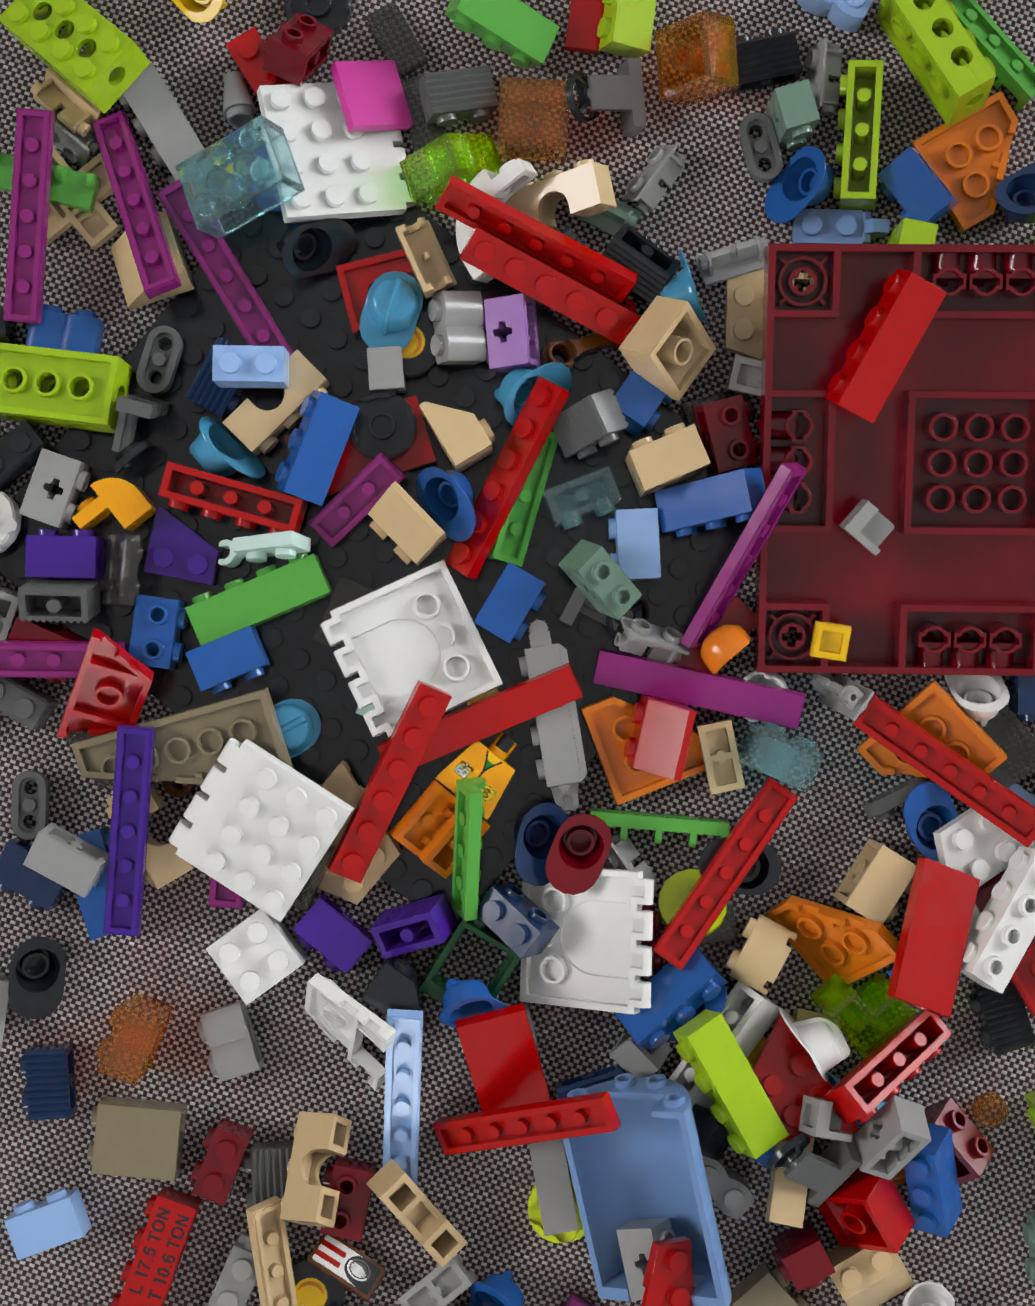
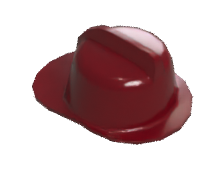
M583 813L573 815L562 823L555 835L545 865L547 879L555 889L564 894L575 895L583 893L594 886L600 876L612 843L611 831L604 820L595 815Z

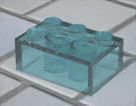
M261 115L175 166L196 228L219 239L305 190L283 128Z

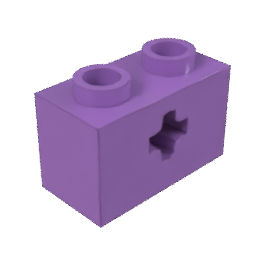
M523 293L485 299L483 327L487 333L486 362L489 365V369L500 373H509L516 368L536 369L540 367L535 299Z

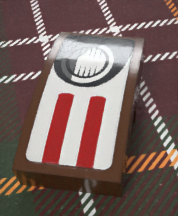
M325 1234L321 1236L307 1259L311 1266L335 1279L340 1286L369 1302L387 1273L385 1268L339 1237Z

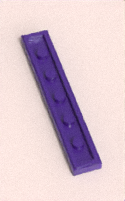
M120 724L117 729L103 933L137 937L141 934L156 727Z

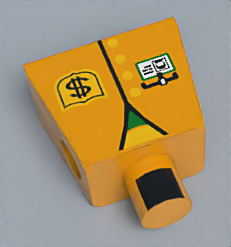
M503 732L497 736L489 747L483 742L477 741L445 767L435 779L456 794V780L473 777L485 778L486 787L481 790L483 791L484 818L488 819L515 772V768L505 760L517 744Z

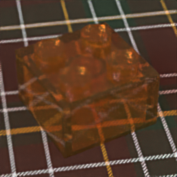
M703 10L655 31L661 101L688 107L739 87L734 17Z
M501 77L497 142L498 158L566 162L569 106L565 94L567 80Z
M139 992L130 999H124L121 1006L117 1005L109 1021V1025L113 1026L108 1038H103L98 1047L95 1057L100 1059L96 1071L136 1086L152 1067L175 1007Z

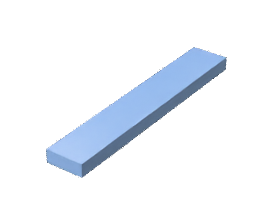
M388 1009L386 1023L396 1030L394 1043L386 1050L383 1166L392 1158L418 1186L423 1011Z

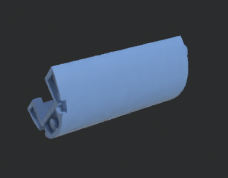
M623 1073L617 1075L614 1080L588 1088H577L568 1092L567 1097H575L608 1091L621 1122L619 1128L614 1132L563 1139L599 1299L631 1301L616 1229L634 1219L670 1218L671 1228L675 1237L686 1236L691 1239L693 1287H697L691 1295L693 1306H730L732 1298L731 1287L691 1100L686 1088L675 1081L666 1079L664 1074L635 1077L632 1073Z

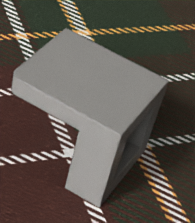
M400 346L367 348L370 392L390 391L395 394L406 393L402 348Z
M862 499L839 526L876 556L881 551L878 546L891 533L894 525L878 512L879 509L872 503Z
M626 1032L617 1041L609 1055L626 1073H632L635 1077H649L660 1069L672 1048L665 1043L651 1051L646 1050L637 1044L633 1037Z
M803 1095L798 1131L814 1137L852 1142L853 1136L852 1134L840 1131L842 1120L833 1110V1102L821 1097Z

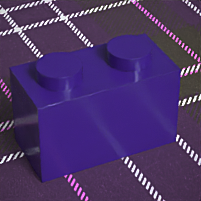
M38 529L37 535H26L25 577L33 579L103 580L104 539L93 536V530H72V536H59V530Z
M325 894L319 897L293 928L298 934L295 937L297 941L308 950L315 948L324 956L322 961L337 973L341 970L347 974L374 941V937L369 931Z
M439 894L384 910L371 926L370 931L383 959L444 943L457 923L444 894Z

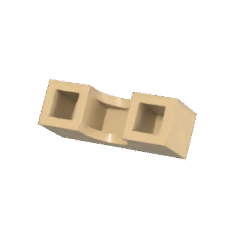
M593 159L580 160L573 164V169L565 172L557 170L546 173L544 180L536 183L530 181L505 202L509 206L553 229H557L555 219L556 206L564 197L568 201L570 214L585 218L617 207L609 168L606 165L594 162Z
M297 349L290 356L289 389H284V399L277 408L269 411L261 410L247 398L222 423L254 455L258 456L261 452L265 455L277 445L279 440L276 437L285 428L291 430L302 420L303 416L300 415V410L306 396H311L313 390L328 394L326 388L330 384Z
M153 784L151 785L149 820L156 811L165 807ZM113 795L105 799L109 805V807L106 808V811L110 819L112 814ZM148 828L145 879L150 885L155 884L157 889H160L196 868L177 856L175 853L178 848L170 842L161 843L156 841L151 836Z
M299 1111L298 1120L294 1127L291 1158L287 1165L288 1175L285 1192L281 1199L280 1219L298 1225L334 1228L340 1191L322 1186L319 1173L322 1164L327 1158L334 1155L346 1156L352 1120L334 1113Z
M392 1158L366 1183L442 1268L468 1243Z

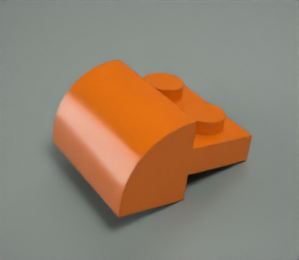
M434 780L389 833L396 841L417 855L424 864L447 879L453 872L456 794L450 792ZM483 818L481 838L491 827Z

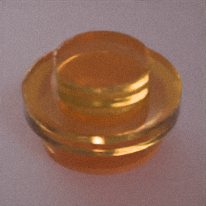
M988 1092L981 1094L975 1099L972 1113L975 1120L983 1127L995 1128L1006 1120L1008 1107L1002 1097Z

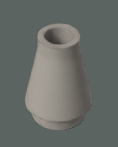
M239 71L228 72L223 76V117L227 119L229 125L234 127L249 125L254 121L257 109L244 81V76Z

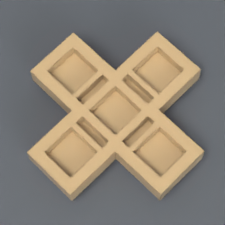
M53 147L52 165H61L72 170ZM101 152L78 170V172L86 174H96L101 179L93 213L49 203L47 246L74 225L87 243L96 251L121 230L100 204L113 193Z

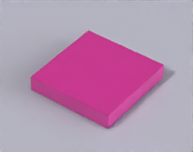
M395 60L335 61L330 66L349 132L408 130L413 125Z

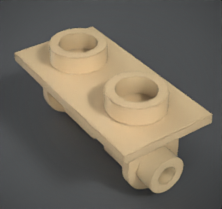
M47 68L45 82L42 84L38 81L30 89L33 99L46 110L55 112L61 108L62 111L57 114V119L71 130L74 135L85 137L90 132L95 135L92 122L100 119L101 112L52 69Z

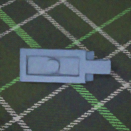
M804 209L792 220V244H870L871 238H886V235L889 234L890 219H871V212H863V210Z

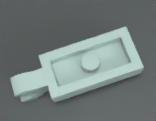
M291 530L233 538V541L225 539L219 542V547L230 549V554L225 559H219L218 564L234 568L241 563L244 557H246V561L253 563L267 562V557L274 556L279 559H295L298 553L310 552L311 538Z

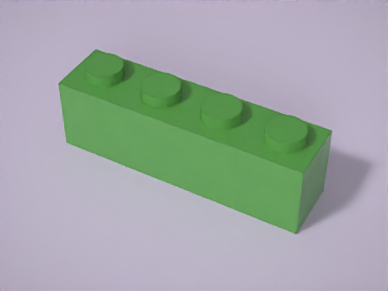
M298 553L295 559H288L289 564L278 569L275 564L269 565L256 571L257 577L244 582L243 578H239L225 584V591L214 596L209 591L192 598L193 604L185 607V610L200 645L202 646L248 626L256 627L334 594L318 556L314 553L308 555V553Z

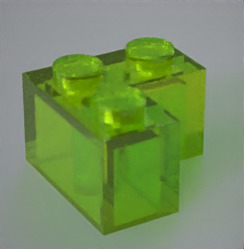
M445 133L399 162L411 201H426L427 205H435L452 175L470 184L483 169L499 174V169L502 166L492 134Z
M879 972L857 992L835 973L810 995L827 1019L839 1027L846 1042L863 1058H866L916 1013L909 1004L887 997L890 982Z

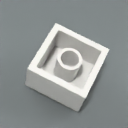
M258 909L206 948L209 955L246 1006L302 966L308 959L282 921L279 922L261 909Z

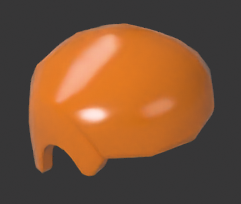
M722 625L713 629L703 640L701 658L712 674H716L730 659L744 649L752 638L739 625Z

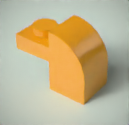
M104 478L90 485L98 497L96 499L90 497L83 501L77 507L78 513L72 519L80 529L91 530L113 513L125 529L134 531L156 513L157 507L146 493L136 485L120 478Z

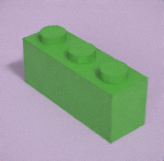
M450 0L444 14L453 20L452 24L457 29L465 33L472 32L482 38L481 42L483 45L494 51L501 50L511 57L510 61L514 65L523 69H529L544 63L560 26L520 0Z

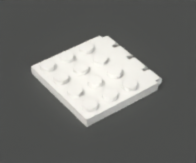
M334 82L305 83L300 87L295 84L259 85L257 97L284 223L403 215L407 208L417 204L412 180L404 179L410 176L405 148L397 147L403 144L401 130L349 132Z
M444 560L330 611L332 618L320 624L330 647L342 642L345 644L344 647L333 652L344 677L348 678L357 673L360 676L348 683L359 709L366 708L372 704L375 708L363 714V718L373 738L384 733L390 738L418 680L450 693L452 698L445 712L503 686V682Z
M229 738L217 758L218 762L222 765L215 763L200 786L203 792L198 791L183 814L186 819H180L168 840L178 848L175 853L177 856L281 922L354 808L250 740L246 739L241 743L234 738Z
M602 868L594 886L583 893L575 895L564 894L555 889L551 883L544 886H533L523 880L522 891L542 909L560 929L541 954L521 959L520 1001L633 1015L640 1013V1008H651V982L640 980L641 976H652V947L641 945V940H653V911L642 910V905H653L654 879L643 878V871Z

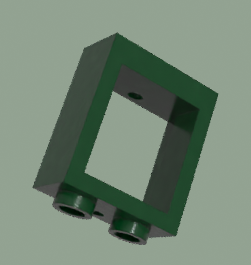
M478 916L477 920L465 922L460 917L420 982L419 990L442 1004L443 995L447 990L446 982L448 979L439 975L438 972L465 929L508 953L487 985L493 998H496L520 960V957Z

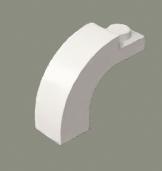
M520 158L512 159L500 167L499 174L483 169L471 181L470 185L505 203L511 196L538 176V173L531 163ZM456 220V240L459 253L461 254L473 228ZM463 261L474 280L488 283L494 278Z

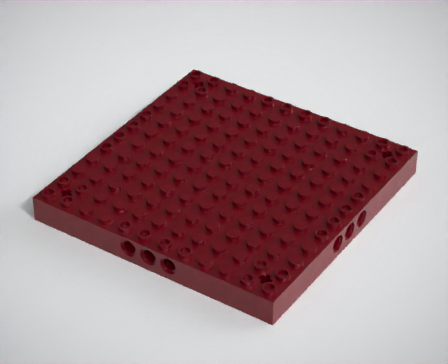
M769 243L765 246L759 468L762 469L766 490L782 463L797 462L806 468V473L756 558L753 666L757 672L1035 676V245ZM898 268L917 274L944 290L947 294L872 424L828 401L825 397L829 392L828 385L830 380L837 372H840L847 360L846 353L849 346L861 335L865 327L864 321L867 314L873 307L877 306L884 294L883 286L886 280ZM800 272L804 273V279L809 278L810 285L804 287L803 292H799L798 286H793L792 283L793 279L799 277ZM862 499L872 503L879 509L878 512L894 525L891 533L878 546L881 551L876 556L839 526ZM815 620L852 627L846 662L809 655ZM793 626V629L799 632V635L794 636L792 642L788 643L787 639L782 637V634L788 633L789 627Z

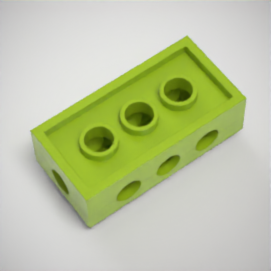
M14 0L0 15V22L20 44L52 69L103 114L111 108L151 63L131 38L84 0ZM65 25L64 30L58 34L61 27ZM87 44L86 48L80 53L82 47Z
M880 0L876 16L877 22L947 127H951L984 108L996 77L995 67L990 58L987 56L983 57L977 48V42L972 31L968 28L965 29L959 21L957 10L953 3L949 0Z
M0 342V420L15 422L23 420L32 424L115 434L120 412L115 410L118 396L128 395L133 367L119 356Z

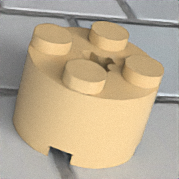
M762 914L757 919L750 916L741 933V936L746 938L741 949L734 947L725 963V967L730 969L728 976L766 996L769 992L768 988L764 987L766 981L772 984L775 982L792 949L786 945L788 938L796 940L798 934Z

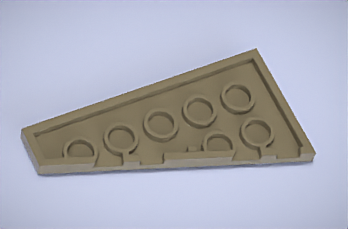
M268 687L137 724V726L156 727L152 782L175 781L180 784L202 785L215 763L222 765L218 762L217 758L229 738H234L241 743L248 739L293 768ZM117 730L71 744L81 777L114 779Z

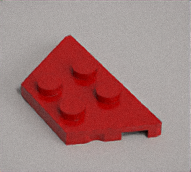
M93 628L56 737L67 738L69 732L87 730L89 736L101 735L117 730L120 724L136 725L153 681L154 672L102 631Z
M780 1014L775 1018L773 1022L775 1025L767 1041L763 1042L757 1054L758 1059L751 1068L789 1134L782 1140L785 1142L803 1133L798 1131L803 1095L824 1098L823 1096L832 1088V1085L829 1081H824L810 1054L795 1037ZM841 1121L840 1131L855 1133L860 1129L855 1121L848 1125ZM807 1134L809 1138H817Z

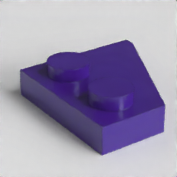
M157 506L144 572L214 586L221 552L174 517L165 508Z

